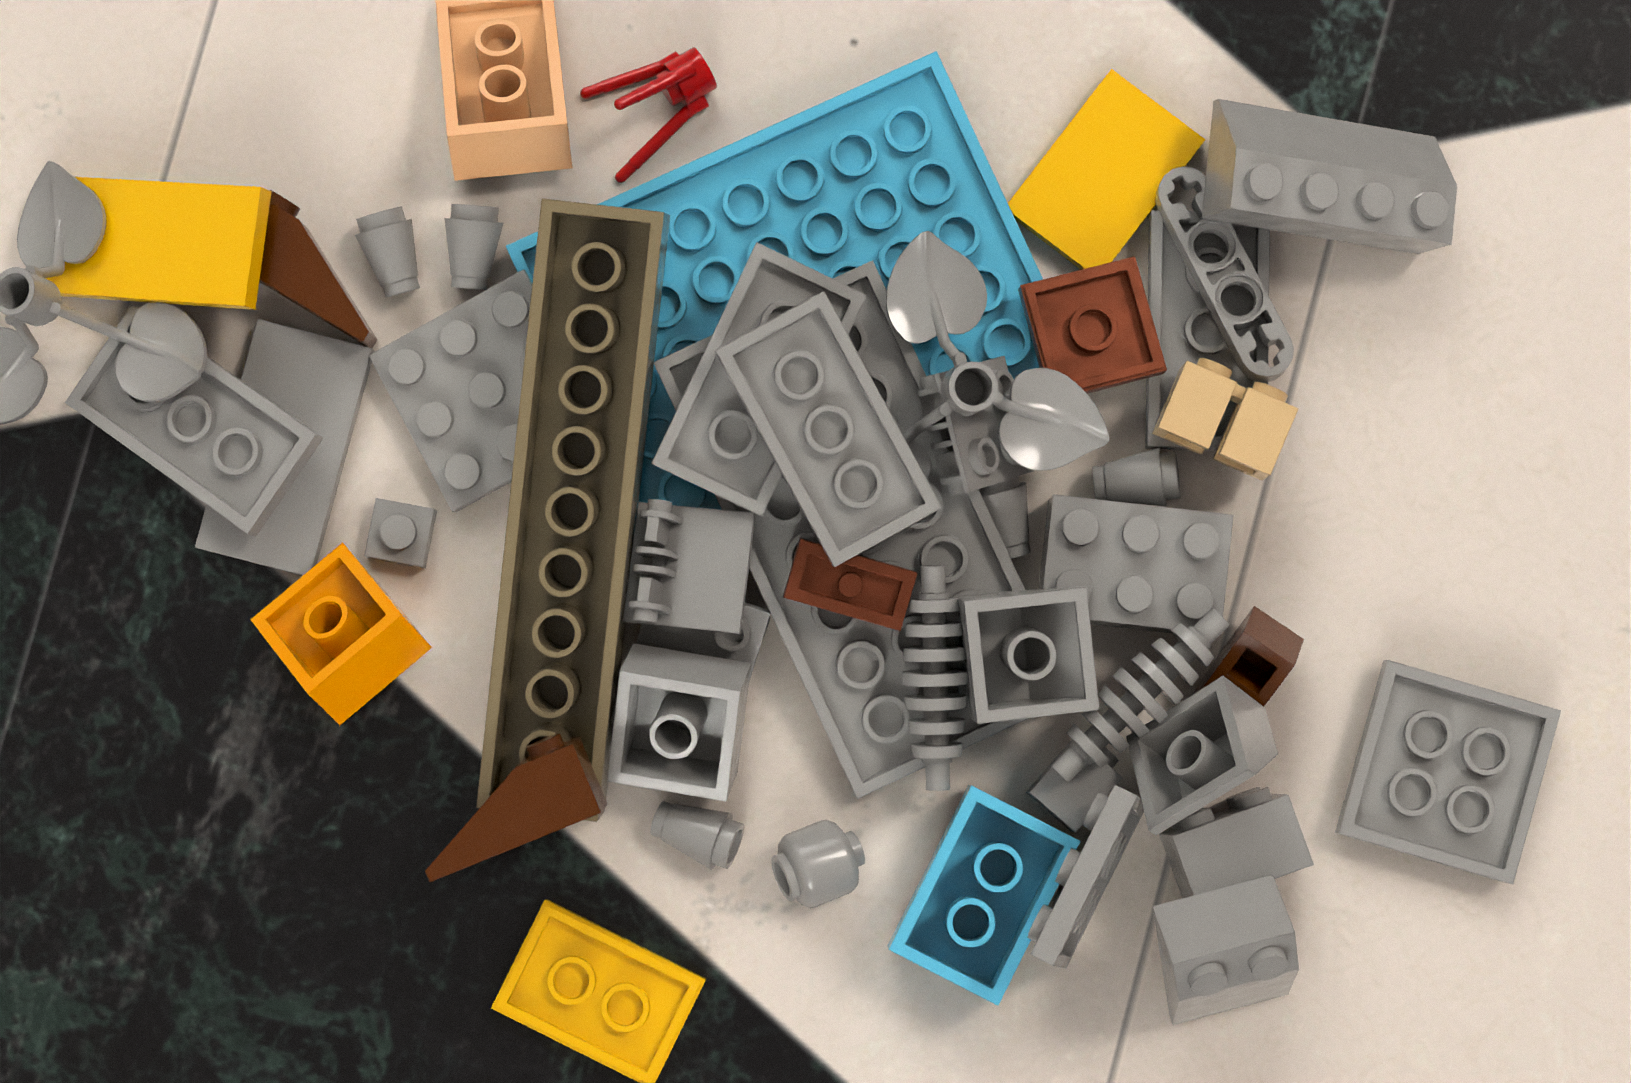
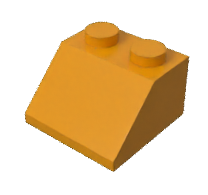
M343 542L251 619L252 623L307 694L339 725L344 723L432 648Z

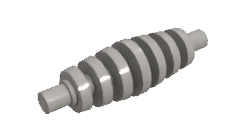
M945 565L921 566V593H918V598L910 599L908 612L922 613V622L907 623L906 636L921 637L922 645L905 647L903 661L923 662V669L902 672V685L923 687L924 690L923 694L906 695L904 700L906 709L924 711V718L909 719L908 727L911 734L925 735V742L913 743L911 747L913 757L921 758L922 763H925L926 790L929 791L950 790L949 763L952 762V758L962 755L963 743L949 741V734L964 732L965 719L948 717V710L966 708L968 696L962 693H948V686L968 684V672L964 669H947V662L966 660L964 646L947 645V637L961 636L963 631L961 622L946 621V612L960 610L958 598L949 597L948 592H945Z
M1212 608L1194 627L1190 625L1187 628L1182 623H1179L1170 631L1178 640L1173 647L1161 637L1152 643L1151 647L1161 657L1156 664L1141 652L1131 659L1133 664L1143 674L1138 681L1121 667L1113 675V678L1126 693L1119 699L1104 685L1098 693V697L1109 709L1102 716L1096 710L1083 712L1082 715L1092 726L1083 733L1073 724L1067 732V735L1072 739L1069 743L1070 747L1051 766L1068 783L1087 764L1090 766L1094 762L1098 767L1102 768L1110 762L1108 757L1101 751L1109 743L1119 753L1130 747L1119 734L1126 726L1138 738H1142L1147 734L1149 729L1137 717L1142 710H1145L1160 724L1168 714L1155 698L1162 693L1174 705L1179 703L1184 695L1172 681L1179 676L1190 686L1195 683L1199 675L1190 664L1195 659L1205 667L1215 658L1209 651L1212 648L1211 643L1230 626L1229 623Z

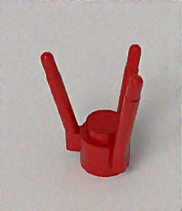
M695 47L680 55L675 51L660 61L602 80L599 83L584 87L580 91L582 98L589 99L656 76L655 80L616 99L614 102L615 108L623 110L661 91L672 106L680 102L684 104L616 173L615 180L618 183L625 182L692 116L709 107L704 95L716 89L717 83L705 59Z

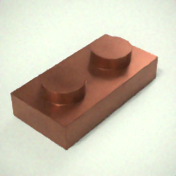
M800 538L783 597L901 631L917 572L860 555H856L844 563L833 567L821 544Z

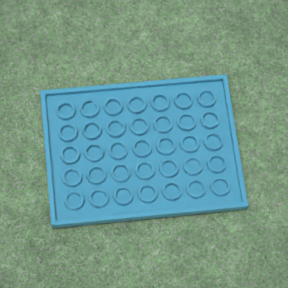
M937 51L597 204L659 211L670 215L654 362L713 334L756 242L832 279L873 260L887 290L892 269L903 250L920 233L930 231L942 242L964 255L975 265L984 280L987 290V305L981 320L973 329L964 334H948L951 342L960 352L966 355L967 362H982L1005 356L1008 371L1013 379L1022 371L1039 368L1018 288L1020 285L1043 280ZM538 231L506 245L517 272L523 269L526 270L532 283ZM937 336L924 343H911L926 376L949 371L954 367L953 361L939 345ZM654 365L639 502L648 503V499L670 501L672 505L722 510L714 493L651 464L676 412Z

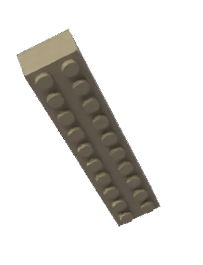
M541 199L476 808H480L523 759L530 757L526 749L527 746L558 733L561 734L564 743L580 737L605 799L607 796L614 716L626 623L623 622L640 495L654 368L653 362L655 359L670 215L665 212ZM605 808L602 813L585 820L597 822L605 812Z

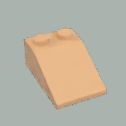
M435 0L446 132L454 180L573 168L554 0Z

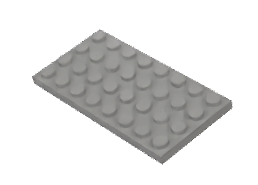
M872 260L833 279L867 295L848 336L891 415L899 420L904 432H906L912 425L924 417L917 391L923 390L920 378L925 377L926 374L912 344L903 340L889 321L886 311V288ZM711 336L653 362L675 410H677ZM943 417L941 420H939V421L936 422V423L944 422V421H946V418ZM948 428L927 432L926 429L913 441L921 445L931 457L932 469L928 483L942 508L858 555L916 571L917 577L910 599L918 598V593H921L922 565H945V592H948L949 597L952 598L1025 590L979 489L969 493L964 492L950 495L947 484L941 485L935 455L954 451L952 445L932 450L931 444L950 439ZM781 475L763 515L756 514L749 568L857 799L925 768V763H922L921 758L913 757L911 747L913 743L925 742V735L911 734L908 727V720L924 718V711L906 709L904 696L923 694L924 690L923 687L902 685L903 671L923 669V662L903 661L905 647L922 645L921 637L906 636L907 623L922 622V613L908 612L907 608L901 631L784 598V590L799 539L802 538L819 544L820 542L786 480ZM715 494L722 510L754 513ZM959 611L946 612V621L960 622ZM947 637V645L962 646V637ZM964 660L947 662V669L965 670ZM967 684L948 686V693L968 695ZM967 696L966 708L948 710V717L965 719L964 732L949 734V741L963 743V750L1029 718L977 724L970 717Z

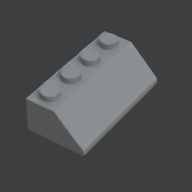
M1222 99L1213 101L1202 219L1416 254L1452 245L1457 184L1434 136Z

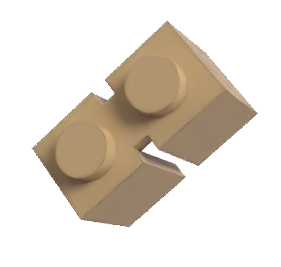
M1199 358L1197 364L1186 361L1178 371L1152 434L1202 455L1204 449H1209L1230 400L1235 402L1236 405L1212 460L1261 481L1270 476L1299 408L1285 403L1288 395L1268 384L1254 382L1252 388L1238 385L1236 381L1230 379L1232 370L1215 361L1205 358Z

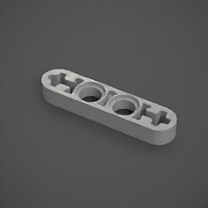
M1182 166L1172 169L1164 175L1157 188L1155 198L1157 210L1160 211L1165 221L1164 224L1185 265L1188 267L1239 369L1246 377L1256 382L1266 383L1276 380L1286 371L1293 359L1294 347L1292 340L1232 224L1206 219L1199 221L1188 232L1183 231L1181 226L1188 225L1191 216L1182 202L1172 205L1169 201L1175 190L1174 184L1180 183L1184 190L1194 188L1197 191L1192 201V208L1200 218L1203 210L1206 177L1202 172L1191 167ZM1206 233L1221 237L1226 244V257L1217 263H1205L1195 254V239ZM1234 285L1248 289L1254 300L1253 310L1243 316H1235L1228 313L1221 303L1222 291ZM1259 317H1263L1267 324L1260 325L1256 332L1266 347L1274 344L1278 347L1279 352L1273 359L1274 367L1269 368L1264 360L1254 363L1250 357L1257 347L1253 335L1249 330L1240 338L1235 330L1248 328Z

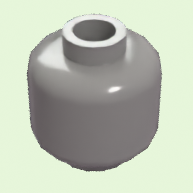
M821 820L783 836L778 844V854L771 858V864L777 884L786 899L789 901L796 899L803 906L815 908L854 891L859 883L858 867L865 864V855L861 843L854 832L844 833L835 822Z

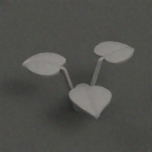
M52 161L46 163L36 179L26 201L18 227L17 248L26 268L12 267L0 274V312L6 314L5 322L16 329L0 327V425L17 421L28 415L38 405L47 387L48 376L46 369L40 362L32 358L38 352L39 345L25 323L32 326H43L60 316L125 343L115 360L116 378L121 388L128 395L145 402H161L176 396L200 379L207 362L206 342L199 326L193 318L176 306L159 302L143 305L136 311L132 319L130 333L63 305L58 287L52 281L45 278L62 275L65 270V262L81 264L93 256L104 237L106 213L101 200L93 190Z
M930 231L920 233L903 250L892 269L886 290L888 318L900 337L909 343L919 344L937 336L939 345L954 364V367L943 378L941 394L944 402L939 407L912 425L906 432H904L899 420L892 415L927 481L932 469L931 457L921 445L913 440L952 411L969 414L984 410L991 404L1007 411L1001 419L998 429L1001 445L1014 462L1031 470L1044 471L1060 468L1093 450L1105 446L1109 442V433L1099 409L1088 394L1065 374L1049 368H1033L1022 371L1014 378L1010 389V400H1007L998 391V380L992 369L980 362H967L966 355L955 347L948 334H964L978 324L987 305L986 285L980 272L968 258L946 245Z

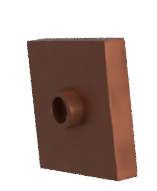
M1135 256L1023 284L1018 288L1039 368H1049L1065 374L1075 381L1087 394L1162 375L1167 371Z

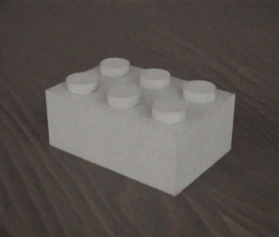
M1053 494L1048 500L1039 589L1086 587L1090 624L1171 633L1170 630L1179 623H1182L1187 628L1190 625L1194 627L1212 608L1223 617L1234 515Z

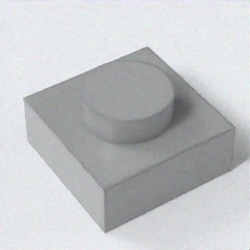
M376 498L364 556L426 569L437 510Z

